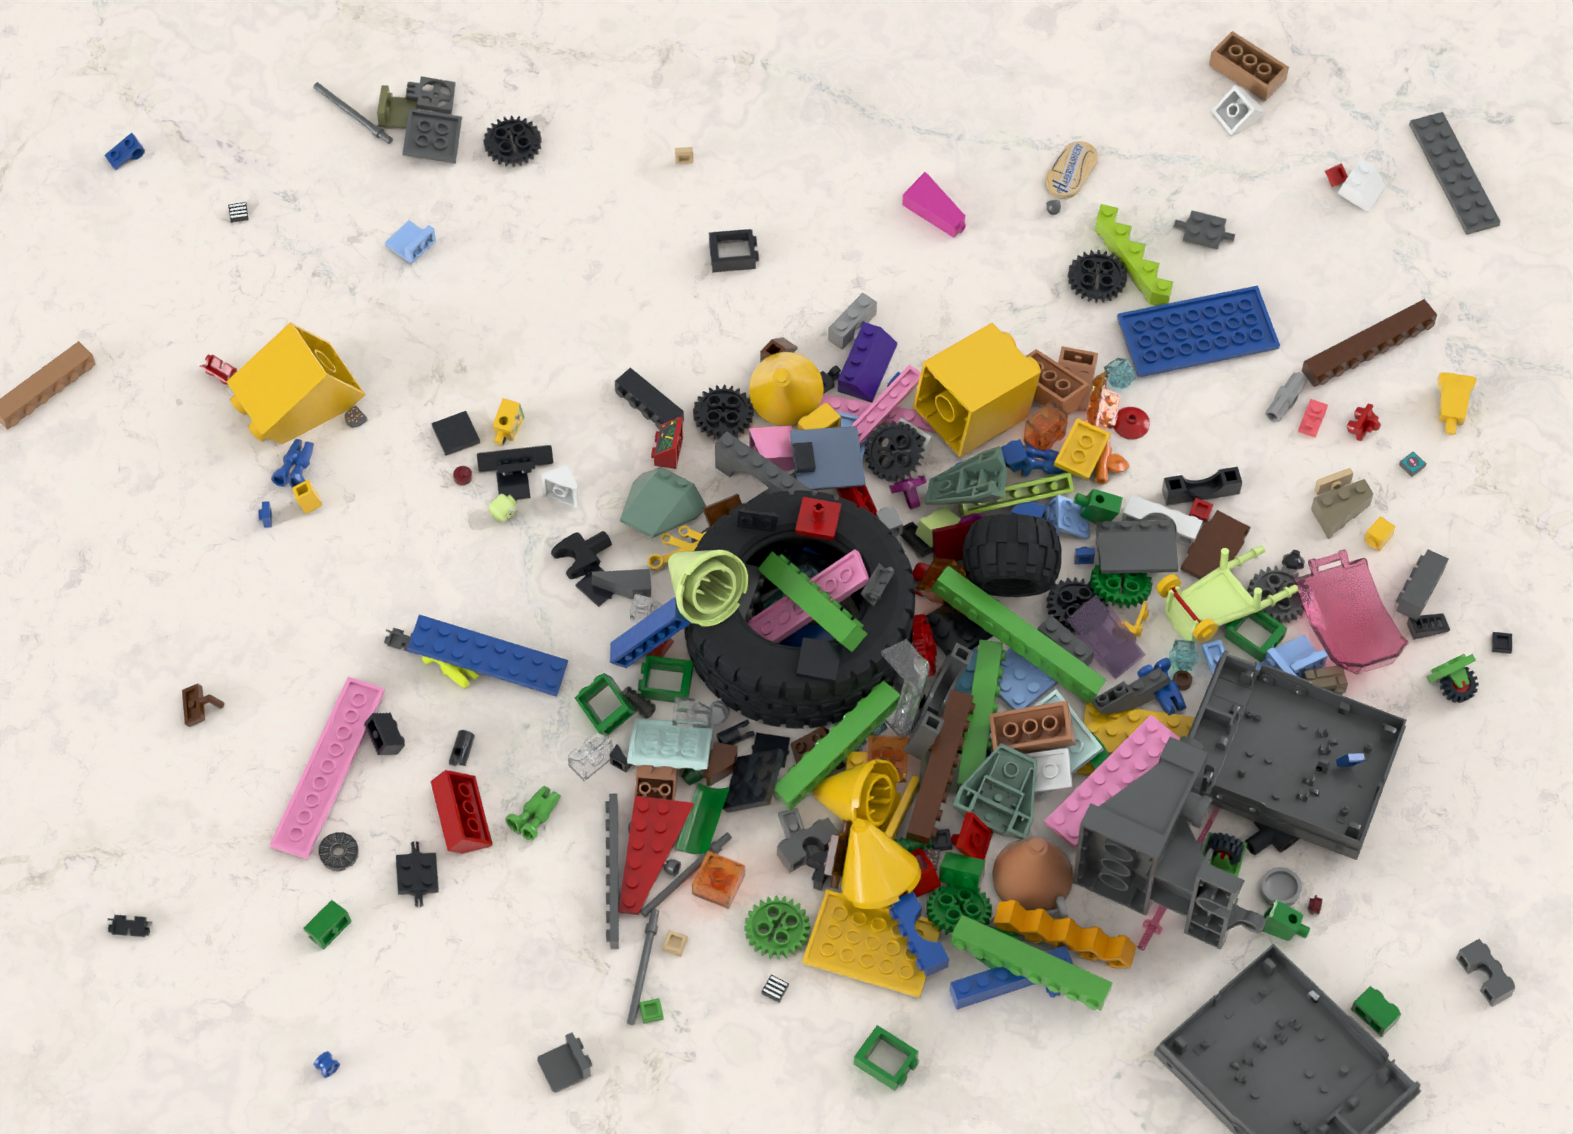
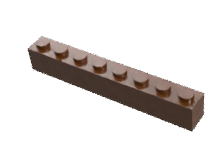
M1423 299L1305 360L1301 372L1313 387L1320 384L1324 385L1329 379L1341 376L1348 369H1354L1360 363L1370 361L1375 355L1387 352L1391 347L1402 344L1410 337H1416L1423 330L1431 329L1435 325L1437 313Z
M950 690L942 719L945 721L939 735L935 739L907 829L906 839L925 845H929L931 839L935 840L938 828H935L936 821L940 822L943 810L940 807L942 803L946 804L949 792H946L947 785L951 786L954 774H951L952 768H957L960 757L956 755L958 749H963L965 739L962 738L963 732H968L971 721L967 719L969 714L973 715L976 706L973 703V695Z

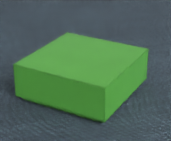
M659 998L639 1002L644 1024L664 1020Z

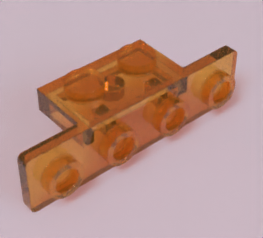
M1104 371L1093 380V391L1090 395V406L1087 411V423L1096 427L1100 423L1112 429L1116 424L1121 395L1106 388L1109 373Z

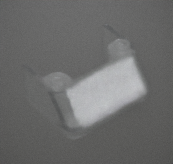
M907 639L881 651L882 656L904 680L897 709L885 720L900 738H904L911 733L929 673V663Z

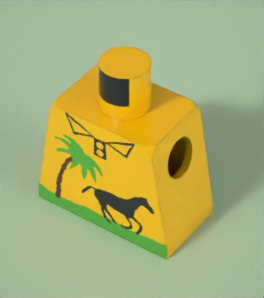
M502 398L493 423L496 435L493 442L496 445L504 446L506 440L513 441L525 418L520 403Z

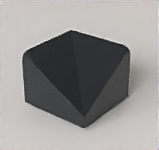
M616 744L609 754L610 764L627 772L632 764H627V757L624 756L619 745Z

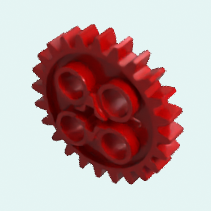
M924 613L914 615L912 628L914 635H912V641L916 650L918 665L923 676L931 677L936 675L937 668L935 657L937 656L935 641H933L931 625L928 623V618H926Z

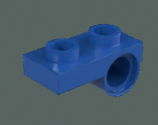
M130 133L104 156L112 167L117 170L130 158L133 160L141 158L145 150L136 136Z

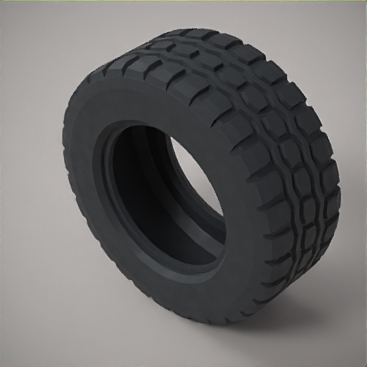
M795 490L794 494H790L789 491L771 493L770 498L766 495L749 500L748 505L742 503L730 510L728 516L723 515L712 525L711 530L708 529L694 551L725 550L737 556L744 565L746 563L760 567L772 551L775 554L777 553L780 544L789 545L801 550L807 546L822 556L836 561L856 549L860 553L869 579L878 563L884 568L892 567L895 570V575L891 577L881 594V599L877 600L874 606L861 595L865 586L850 595L859 611L856 619L864 625L862 629L867 635L853 652L844 645L842 646L836 683L796 676L801 647L780 645L765 639L746 623L739 608L726 620L716 625L700 626L699 624L691 623L686 626L684 634L689 657L693 661L697 674L705 682L708 689L717 698H721V701L736 712L740 710L741 714L754 721L761 719L763 724L775 727L785 724L786 728L804 729L805 725H808L809 728L827 726V722L830 721L832 724L839 723L847 712L856 708L858 702L871 693L873 687L883 681L892 686L895 673L908 659L912 644L916 587L911 564L902 545L895 536H892L890 529L881 520H876L875 515L863 507L856 508V504L840 497L838 500H835L834 495L822 492L812 495V491ZM803 497L841 503L834 541L795 534ZM746 508V510H754L757 513L775 512L778 515L776 532L737 527L738 510ZM836 638L827 641L841 644Z

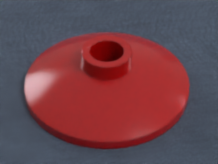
M1125 407L1114 415L1113 428L1123 438L1139 439L1148 432L1150 419L1139 408Z

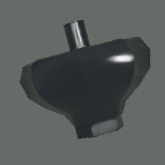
M1292 550L1291 553L1283 556L1282 564L1293 571V569H1303L1305 560L1300 556V551Z

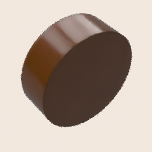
M1179 670L1173 675L1172 680L1178 684L1179 690L1183 691L1190 688L1192 676L1189 672Z

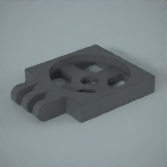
M421 76L420 83H407L405 98L417 101L416 109L452 114L456 82ZM425 85H433L432 91H424L422 89ZM440 88H448L451 92L450 95L442 94ZM433 94H438L439 98H434ZM423 98H428L431 104L427 103ZM441 101L448 102L445 105L438 106Z

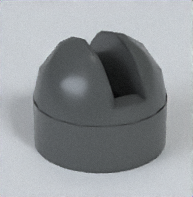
M1050 200L1046 203L1048 213L1056 215L1060 212L1061 203L1059 200Z
M669 859L666 861L667 864H664V870L669 875L675 877L680 871L681 862Z

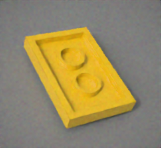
M1077 418L1053 466L1088 481L1111 433Z

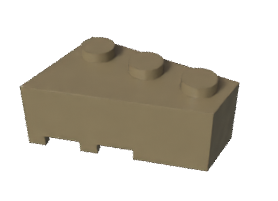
M1363 479L1314 497L1311 510L1328 539L1336 531L1342 529L1352 518L1354 519L1370 506L1373 492L1366 480Z

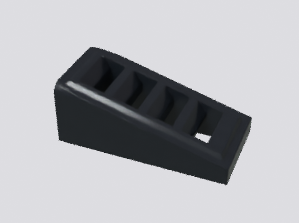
M1444 613L1420 615L1418 621L1409 617L1407 621V626L1413 640L1450 632ZM1437 620H1441L1443 627L1439 626Z

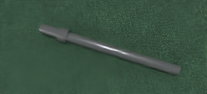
M316 82L314 84V88L372 131L375 137L381 138L388 144L392 143L393 138L386 134L383 128L374 125L320 83Z
M726 832L717 842H712L707 853L702 854L648 903L640 913L644 917L650 914L652 909H655L705 862L713 855H717L722 851V847L732 839V836Z
M657 909L651 910L649 923L646 924L645 928L646 937L627 1019V1024L635 1025L654 935L657 934L659 910Z

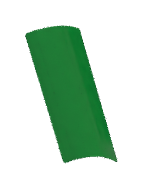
M698 783L692 800L695 805L681 831L676 846L677 849L690 854H704L708 852L730 787L711 788Z

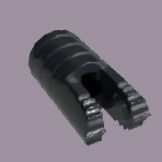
M747 719L717 733L716 737L719 743L735 745L755 736L754 731H749L742 736L740 735L738 729L750 724Z
M466 730L458 731L449 759V765L456 766L459 760L460 766H466L475 738L472 732Z

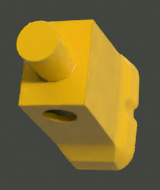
M1442 372L1438 375L1437 386L1440 391L1438 421L1446 423L1445 433L1448 435H1455L1457 424L1463 425L1466 419L1470 393L1473 391L1477 380L1473 376Z

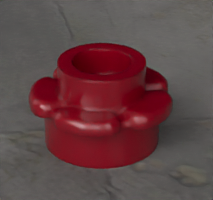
M1315 895L1314 899L1310 898L1308 910H1311L1312 915L1313 913L1320 914L1323 898H1318L1317 895Z

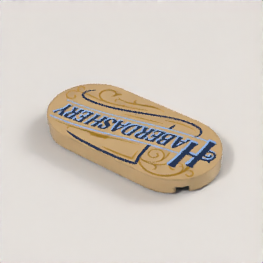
M1076 141L1064 148L1046 175L1045 185L1052 196L1064 199L1069 196L1073 197L1080 191L1097 165L1098 153L1094 146L1087 142Z

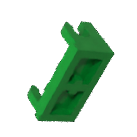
M331 900L303 929L310 935L309 938L324 950L352 921L348 912Z

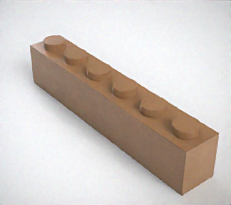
M78 341L0 398V423L7 430L17 425L21 419L33 413L36 408L45 404L55 394L60 393L71 382H75L79 376L86 371H90L96 365L93 354Z

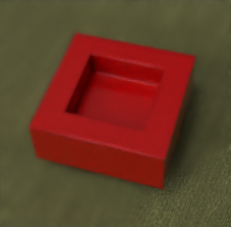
M1342 163L1325 171L1332 187L1345 182L1348 178Z
M1195 498L1189 516H1195L1206 523L1214 504Z

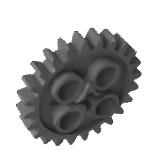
M1268 566L1266 572L1261 569L1259 575L1254 574V578L1250 580V586L1247 589V592L1253 598L1254 589L1261 588V601L1265 599L1262 597L1273 596L1279 593L1283 582L1286 583L1284 587L1288 588L1297 585L1299 591L1292 594L1290 598L1286 597L1276 602L1273 608L1270 605L1262 609L1263 612L1273 619L1279 620L1281 624L1284 619L1287 623H1290L1291 618L1296 621L1298 615L1302 616L1304 610H1307V604L1310 601V591L1307 590L1308 584H1303L1305 579H1298L1299 573L1293 575L1292 569L1288 572L1285 571V566L1281 570H1278L1277 566L1274 567V570H1271Z

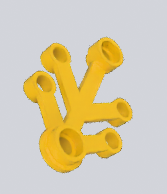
M686 525L681 526L679 534L682 538L691 537L698 540L692 544L672 537L670 533H664L661 536L662 543L666 546L673 545L680 549L663 556L658 554L651 555L648 558L649 567L654 571L662 569L665 563H668L672 554L694 551L706 532L702 534L689 529ZM683 529L688 530L687 534H681ZM670 537V541L665 542L664 538ZM655 561L660 562L658 566L653 565Z

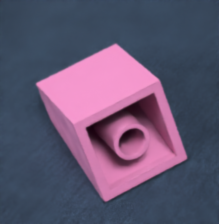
M792 426L749 429L750 448L785 472L795 469L790 431H793Z

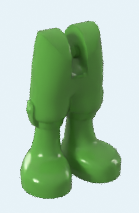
M544 785L525 803L522 814L519 816L515 814L507 815L505 818L507 825L515 833L519 834L521 832L525 839L534 840L538 836L537 828L539 824L549 819L561 795L555 791L550 794V788ZM534 815L532 821L530 823H526L529 820V818Z

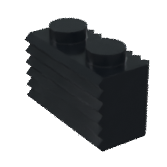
M391 712L372 713L364 723V726H366L371 742H373L376 749L375 752H377V755L399 754L405 746V740L401 736L397 728V722L393 719Z

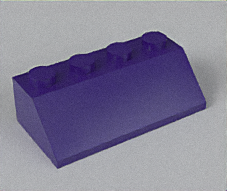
M863 322L838 378L837 392L873 402L898 345L881 327Z

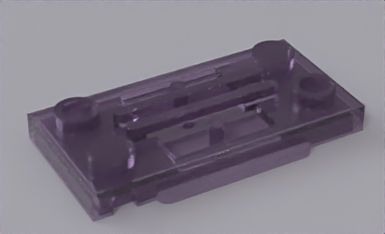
M1097 595L1066 619L1076 632V637L1094 651L1093 657L1102 667L1108 670L1115 680L1146 655L1135 642L1136 637L1116 613L1099 600Z

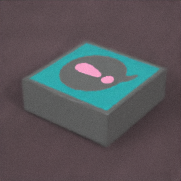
M1414 451L1399 463L1412 477L1425 468L1427 464Z

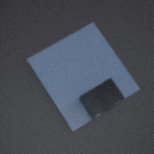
M857 426L790 431L796 479L811 490L862 487L866 485Z

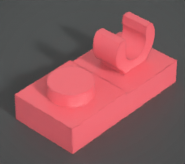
M1310 399L1298 432L1316 438L1328 404Z

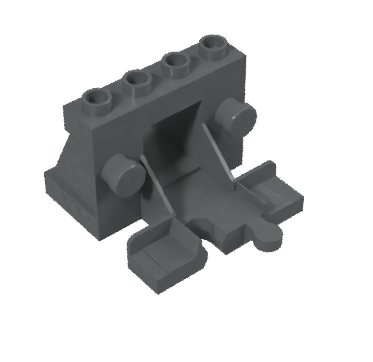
M1182 736L1180 740L1169 737L1161 753L1159 764L1100 806L1090 803L1080 823L1073 883L1147 916L1153 902L1187 917L1184 929L1185 934L1221 950L1230 929L1242 925L1249 931L1261 933L1266 924V919L1256 912L1246 910L1237 905L1239 899L1237 897L1245 880L1212 866L1211 860L1214 850L1210 848L1204 858L1201 851L1203 844L1195 839L1190 828V824L1196 828L1202 827L1213 802L1211 797L1199 795L1208 753L1202 751L1203 745L1191 737Z

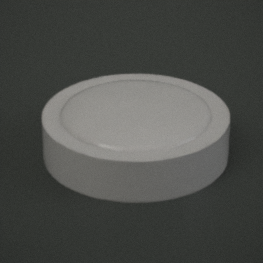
M1283 867L1273 868L1266 872L1260 885L1261 895L1270 905L1276 899L1290 907L1298 901L1302 890L1301 880L1298 875L1292 870Z

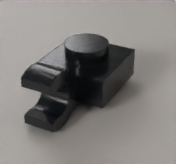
M837 365L832 367L827 374L824 371L820 372L824 385V394L835 387L833 381L837 380L840 376L841 369Z

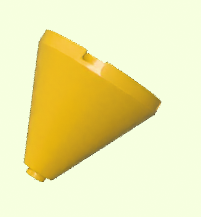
M792 352L776 353L764 359L753 371L749 383V396L755 411L765 421L776 426H796L803 416H808L820 407L824 394L823 380L817 367L808 358Z
M875 759L827 777L812 791L815 799L842 821H851L852 826L859 819L868 820L884 833L901 799V792H896V782H900L897 769L891 762L881 759Z
M859 819L855 821L850 829L841 889L847 902H853L855 907L861 909L882 908L900 901L898 896L906 890L908 893H911L920 880L921 869L917 859L868 820Z

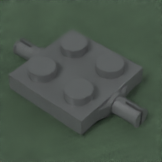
M1191 210L1190 217L1186 222L1176 219L1174 227L1184 229L1183 241L1218 249L1223 239L1234 242L1235 234L1225 232L1227 219Z

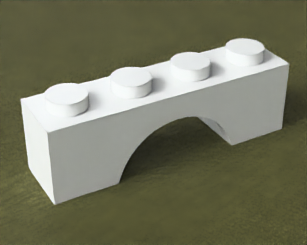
M1134 495L1130 496L1122 517V521L1173 520L1176 543L1190 547L1195 542L1203 522L1195 516L1185 515L1178 510L1166 508L1159 503H1153L1145 500L1143 497H1136Z

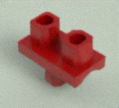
M1368 403L1365 408L1357 407L1354 416L1358 421L1349 420L1347 424L1348 432L1355 434L1356 439L1359 441L1364 439L1367 432L1371 433L1372 430L1378 431L1381 427L1378 421L1379 417L1372 411L1373 404Z

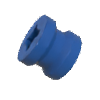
M326 1051L317 1057L313 1065L316 1069L321 1070L324 1078H327L338 1070L340 1063L337 1060H333L332 1054Z

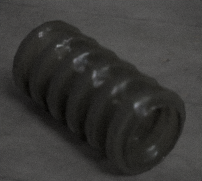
M630 686L622 691L635 711L639 712V715H643L645 719L653 715L656 710V704H651L650 700H646V697H642L640 693L637 694V691L632 690Z

